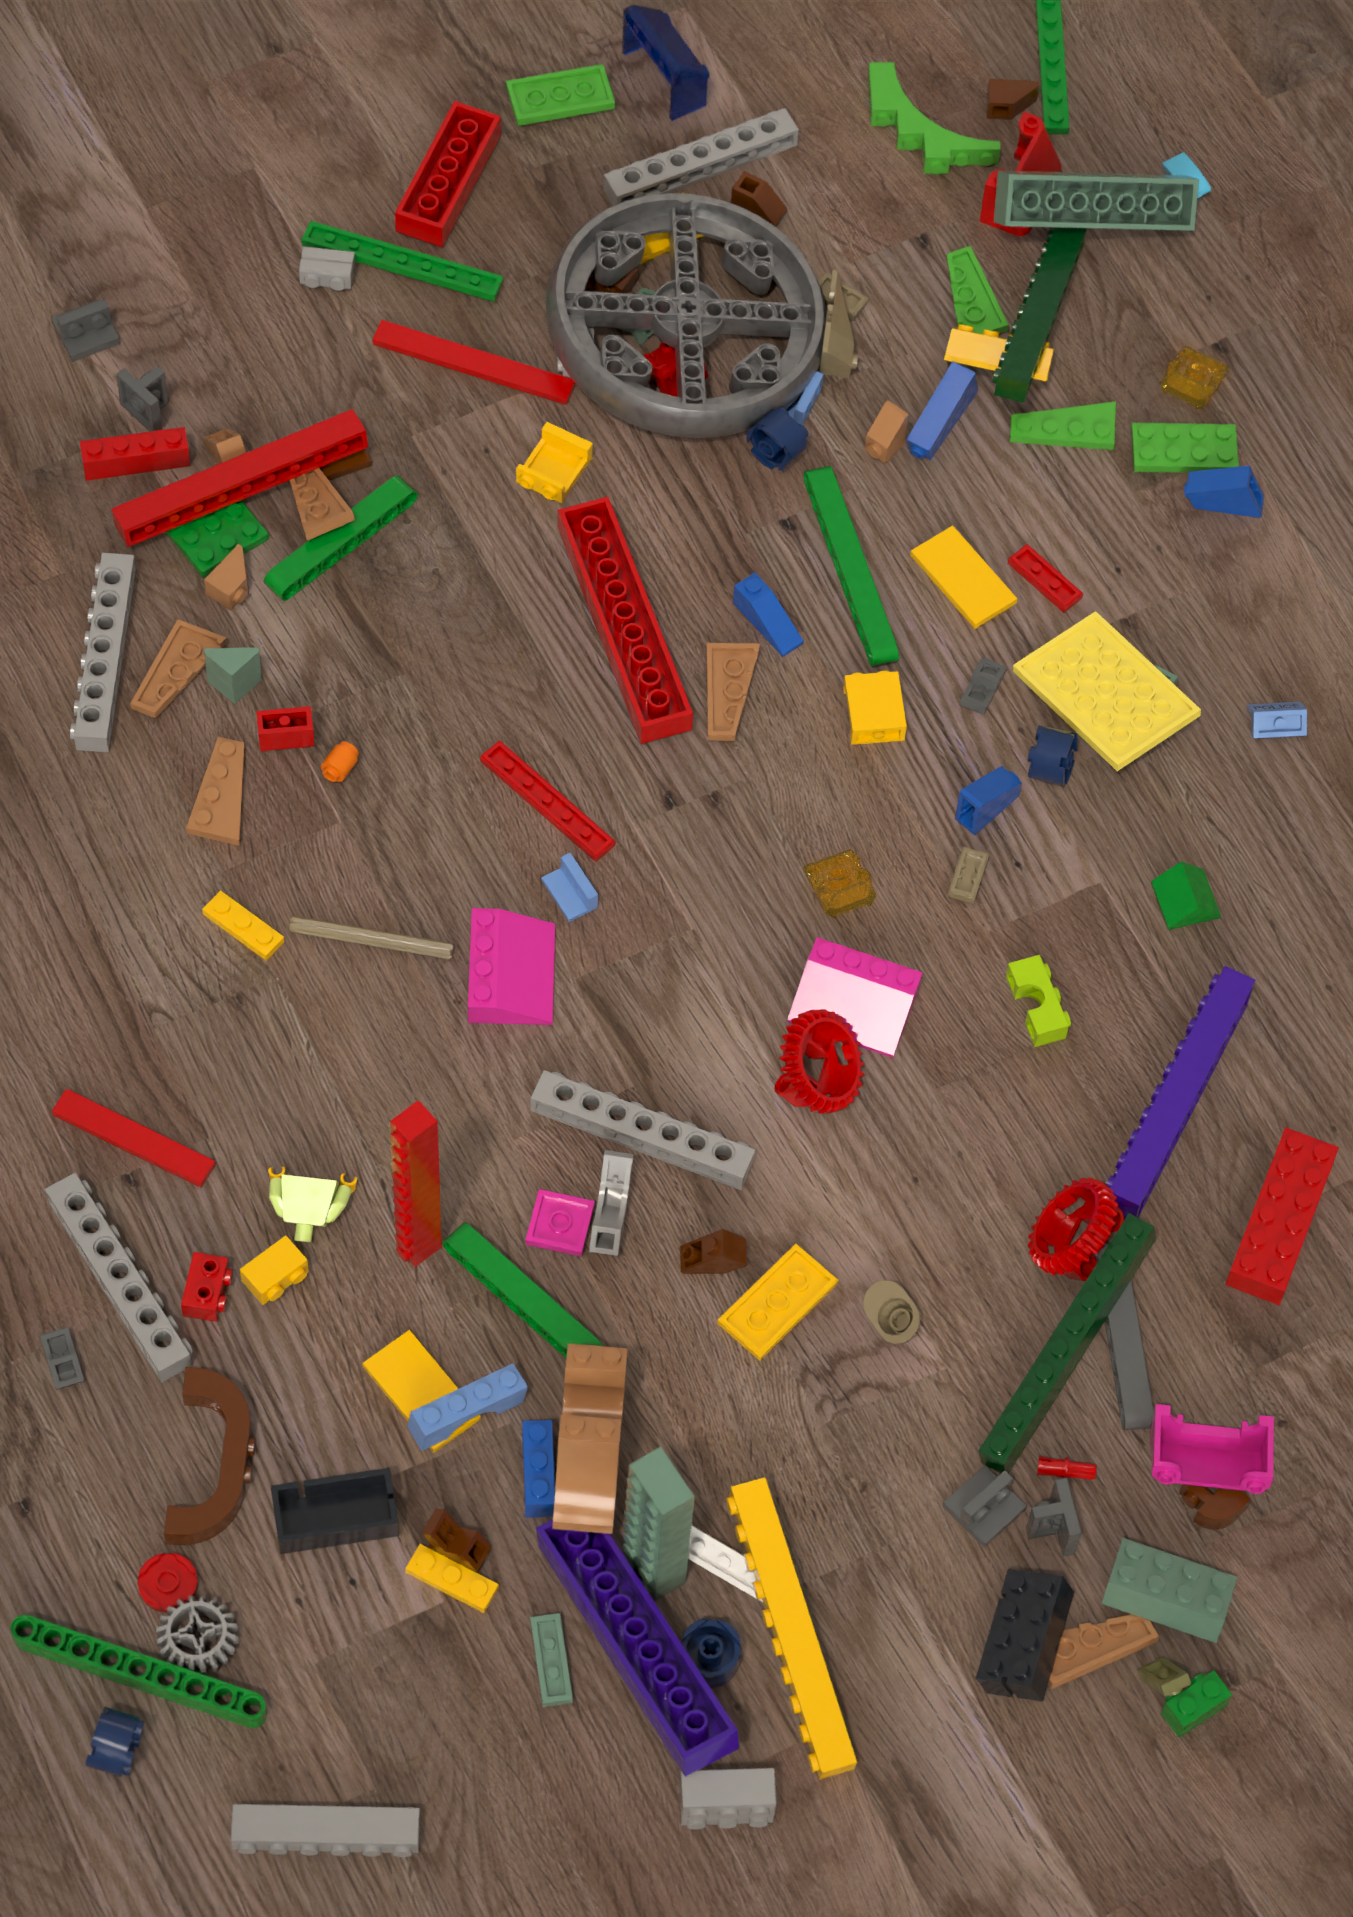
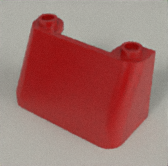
M1024 111L1018 125L1020 132L1019 140L1013 158L1020 160L1015 171L1061 172V162L1043 121L1038 116ZM997 169L990 174L985 183L979 222L1015 236H1025L1031 231L1032 227L1003 226L994 222L998 170L1008 171Z

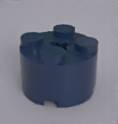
M778 407L776 410H771L747 431L746 440L747 443L751 440L753 445L751 452L761 464L769 469L777 467L779 468L778 471H780L806 449V438L809 434L807 429L803 425L798 424L786 409Z
M1039 725L1036 732V747L1031 746L1028 754V762H1031L1028 777L1065 786L1070 779L1075 760H1073L1074 751L1077 752L1078 734Z
M708 1618L700 1619L691 1624L684 1632L681 1644L711 1689L726 1684L735 1676L739 1667L741 1643L738 1633L729 1623L719 1619L718 1621L708 1620Z
M104 1706L90 1745L93 1750L91 1755L87 1756L85 1766L122 1777V1775L129 1776L135 1753L132 1747H139L145 1721L140 1720L138 1716Z

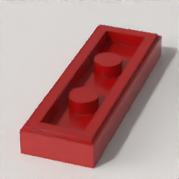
M1028 544L1008 558V564L1063 613L1083 598V593Z

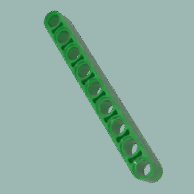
M825 466L804 471L806 490L871 667L896 662L899 660L898 648L831 466Z
M20 1615L11 1623L10 1631L14 1644L25 1652L248 1728L260 1727L266 1721L267 1710L265 1700L256 1692L29 1615ZM29 1628L33 1630L28 1637L18 1636L22 1629ZM52 1638H59L61 1640L59 1645L55 1647H49L46 1643ZM79 1648L89 1649L88 1654L79 1657L74 1655ZM109 1657L118 1659L113 1666L103 1665L104 1660ZM136 1667H144L146 1669L145 1673L141 1676L131 1674L132 1670ZM167 1676L175 1679L168 1686H163L159 1683L162 1678ZM194 1686L203 1688L199 1695L193 1696L188 1694L189 1689ZM221 1696L232 1698L231 1702L227 1705L216 1703L217 1699ZM254 1705L260 1708V1711L255 1715L245 1713L246 1708Z

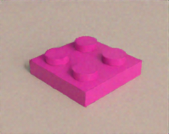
M539 1189L525 1245L582 1257L595 1201Z

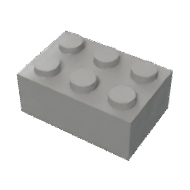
M774 1768L695 1771L686 1777L681 1771L679 1786L681 1826H688L689 1829L697 1830L705 1828L706 1825L734 1828L737 1824L764 1827L768 1823H773L776 1808Z

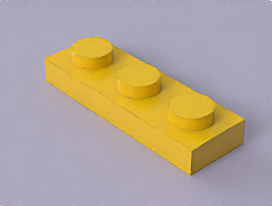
M221 890L202 909L204 916L266 961L285 942L284 936Z
M419 1544L405 1568V1573L482 1613H485L499 1589V1584L422 1544Z

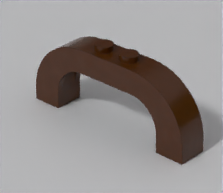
M186 1367L182 1396L185 1406L210 1408L220 1414L226 1423L219 1483L211 1498L200 1505L192 1507L167 1505L164 1538L165 1543L170 1545L201 1543L224 1531L235 1519L241 1508L245 1484H251L252 1466H248L249 1456H254L256 1438H251L252 1431L248 1405L243 1394L232 1381L208 1369Z

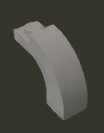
M605 1150L589 1252L618 1256L627 1210L634 1154Z

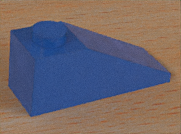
M756 573L751 574L734 585L733 604L782 657L804 643L773 591Z

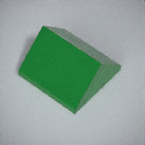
M1181 861L1151 881L1168 930L1221 917L1204 869Z

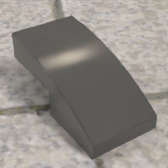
M982 657L973 672L968 687L961 697L959 705L984 715L1004 677L1007 667Z
M66 1327L40 1335L55 1389L58 1390L84 1382L69 1328Z

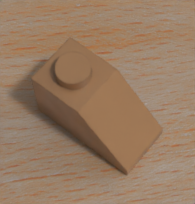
M889 400L885 402L867 433L865 450L868 454L885 464L905 444L909 415Z
M226 428L203 437L216 464L246 453L240 434Z
M239 544L204 579L206 595L230 611L237 604H241L248 594L243 547Z

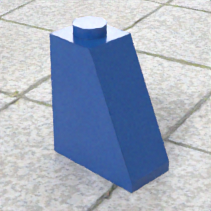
M1250 466L1189 472L1188 483L1184 484L1185 497L1189 498L1193 508L1255 518L1262 517L1264 494Z
M1000 766L964 787L959 792L955 820L975 836L1019 797L1022 782L1015 773L1007 771L1003 766Z

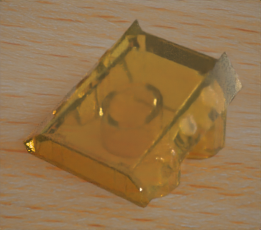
M1186 345L1179 351L1176 360L1170 361L1160 385L1163 394L1169 393L1194 405L1197 410L1208 403L1230 368L1228 365Z
M852 849L806 864L803 867V871L827 915L834 919L837 915L864 905L871 906L877 896L872 887L870 872L861 867L860 858Z

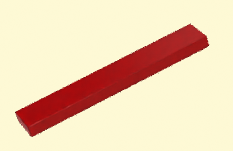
M497 741L480 756V761L592 860L597 862L615 846L613 838L503 742Z
M68 1089L64 1091L52 1110L53 1116L202 1188L216 1166L214 1160Z

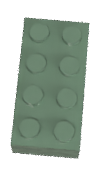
M1122 1538L1101 1604L1217 1643L1225 1622L1237 1576Z

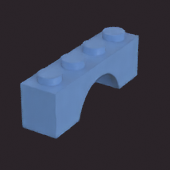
M512 1363L411 1411L407 1428L421 1451L448 1439L459 1426L477 1415L486 1412L500 1414L523 1403L528 1386Z

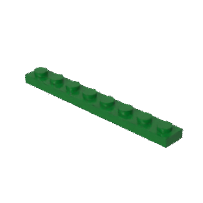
M1035 0L1042 119L1048 134H1068L1069 114L1061 0Z
M311 220L301 240L304 247L355 252V262L493 302L496 301L503 284V276Z

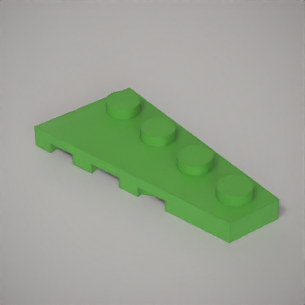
M971 246L948 253L947 265L957 328L959 324L974 327L973 332L983 334L984 329L999 333L1008 331V322Z
M1116 402L1013 414L1010 420V442L1113 450L1115 444Z

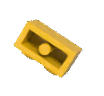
M285 1235L240 1269L241 1281L256 1299L264 1305L268 1301L273 1302L277 1300L291 1284L296 1285L307 1276L309 1272L308 1260Z

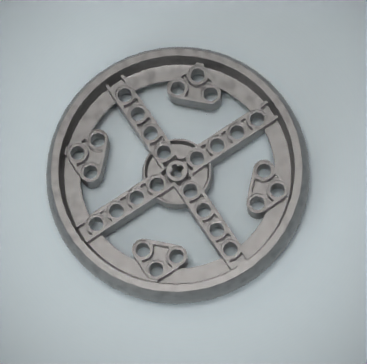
M680 193L642 196L622 202L597 214L582 225L560 251L551 270L545 298L546 321L549 336L561 364L578 387L599 406L614 416L645 430L686 438L720 437L749 430L771 410H776L778 407L787 409L809 385L821 363L827 309L822 289L809 262L800 250L775 226L760 216L732 203L706 196ZM669 232L671 281L662 285L655 295L584 291L593 270L595 271V279L598 283L605 286L613 285L641 263L646 244L643 236ZM696 234L725 242L721 266L754 294H765L769 291L773 278L782 292L786 303L721 299L714 289L699 281ZM587 326L653 330L661 341L675 348L678 397L647 388L652 365L649 360L617 335H608L603 339L601 350L599 351L588 332ZM719 334L789 337L787 348L781 359L779 349L769 343L760 345L733 368L728 387L731 392L730 395L706 398L703 348L713 343Z

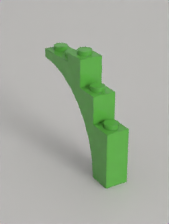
M869 62L867 84L870 126H895L897 150L922 149L923 173H949L950 165H998L1000 141L979 140L962 136L932 122L917 110L904 94L896 76L894 62Z

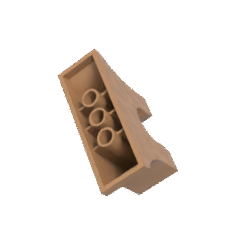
M568 1343L563 1412L560 1417L552 1529L613 1534L628 1348Z

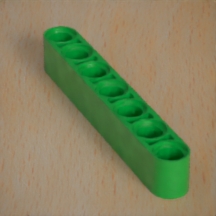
M400 476L392 477L351 508L354 514V521L307 541L274 566L266 574L264 584L282 601L289 600L410 508L416 501L418 492Z
M463 1222L442 1242L445 1250L564 1358H567L568 1343L603 1346L592 1333L469 1224Z

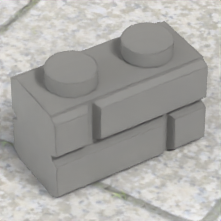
M303 247L299 267L300 284H305L310 288L318 286L331 287L337 291L352 288L355 271V252Z

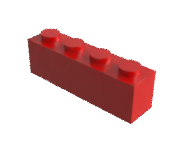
M185 427L80 441L85 481L190 466Z

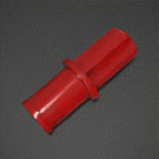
M1039 1456L1037 1475L1094 1480L1097 1467L1095 1464L1069 1461V1457L1055 1459Z

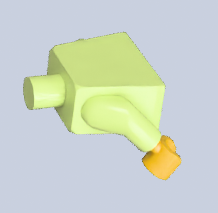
M284 1166L282 1167V1172L277 1175L273 1174L272 1167L268 1169L270 1177L269 1199L276 1214L283 1218L284 1222L296 1224L294 1241L311 1243L313 1226L326 1227L327 1223L334 1222L346 1207L351 1193L356 1190L357 1177H354L353 1182L347 1183L345 1182V1173L341 1174L339 1184L336 1180L286 1175Z

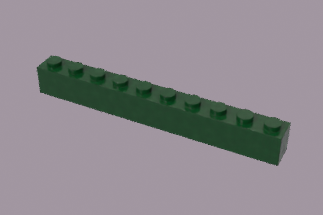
M1050 227L1046 239L1047 243L1043 244L1040 258L1037 260L1035 271L1032 273L1028 288L1030 289H1026L1023 302L1020 304L1017 313V320L1013 322L1010 333L1013 337L1008 336L1004 349L1007 353L1002 352L998 364V367L1001 369H995L992 383L996 384L994 395L1025 403L1082 251L1087 228Z
M1130 1213L1127 1215L978 1450L982 1464L1000 1474L1003 1471L1009 1474L1156 1241L1153 1225Z

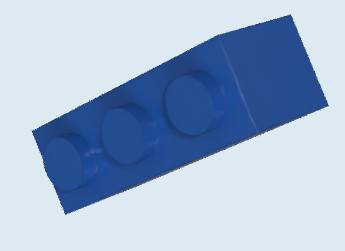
M552 1420L522 1421L525 1518L553 1517L555 1483Z

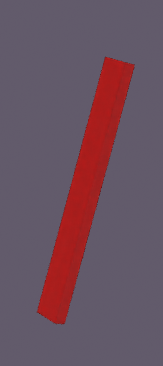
M381 320L372 339V344L564 405H567L576 386V383L571 378L385 320Z

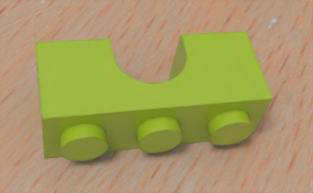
M1040 955L1008 963L1006 979L1014 999L1030 997L1037 1000L1041 1005L1036 1009L1028 1010L1025 1020V1026L1034 1047L1066 1039L1071 1021L1068 1012L1063 1011L1061 1008V996L1058 988H1053L1050 981L1051 972L1048 964H1043Z

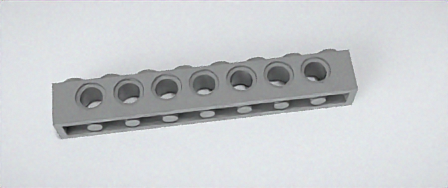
M786 108L772 111L762 117L747 120L745 123L732 128H725L721 132L704 136L688 144H682L675 149L658 153L648 159L636 161L629 166L614 169L604 174V192L613 206L642 196L668 194L795 147L798 143L799 129Z
M102 553L101 562L96 563L95 579H98L97 585L92 586L91 592L94 608H89L88 624H91L90 631L85 632L84 638L87 654L82 653L81 670H84L83 677H78L77 692L80 693V699L74 702V716H77L76 723H71L70 739L75 740L76 750L109 752L136 573L134 555Z
M544 1070L531 1096L530 1111L741 1191L754 1163L755 1149H752L744 1142L728 1140L718 1132L704 1131L691 1122H681L673 1119L667 1113L646 1109L638 1102H627L619 1099L614 1093H603L593 1089L585 1082L577 1083L569 1080L558 1072L550 1073ZM566 1095L569 1096L570 1099L563 1101L560 1100L558 1097ZM588 1105H593L597 1107V1109L590 1111L585 1109L584 1107ZM614 1115L622 1116L623 1119L617 1121L613 1120L611 1117ZM640 1125H646L650 1129L643 1131L638 1129L637 1127ZM672 1135L676 1139L670 1141L666 1140L664 1136ZM693 1145H699L703 1149L696 1151L691 1149L690 1147ZM725 1155L729 1157V1159L722 1161L719 1160L717 1156Z
M73 1173L45 1189L47 1202L160 1382L162 1383L182 1372L186 1367H191L190 1355L193 1354V1350L186 1338L180 1339L176 1333L179 1329L171 1315L166 1317L162 1311L164 1304L156 1292L153 1294L147 1287L150 1283L143 1270H136L133 1265L135 1262L133 1254L128 1247L123 1249L119 1243L121 1237L113 1224L109 1226L104 1218L107 1217L106 1212L100 1202H93L90 1197L93 1193L86 1180L80 1181L76 1173ZM76 1205L84 1206L79 1211L71 1210ZM91 1227L98 1228V1230L95 1233L85 1232L88 1228ZM103 1250L113 1251L108 1256L100 1255ZM119 1272L127 1274L121 1279L114 1278V1275ZM133 1295L141 1296L138 1301L132 1302L128 1300ZM146 1318L156 1319L152 1324L142 1323ZM161 1341L170 1342V1345L164 1348L157 1346Z

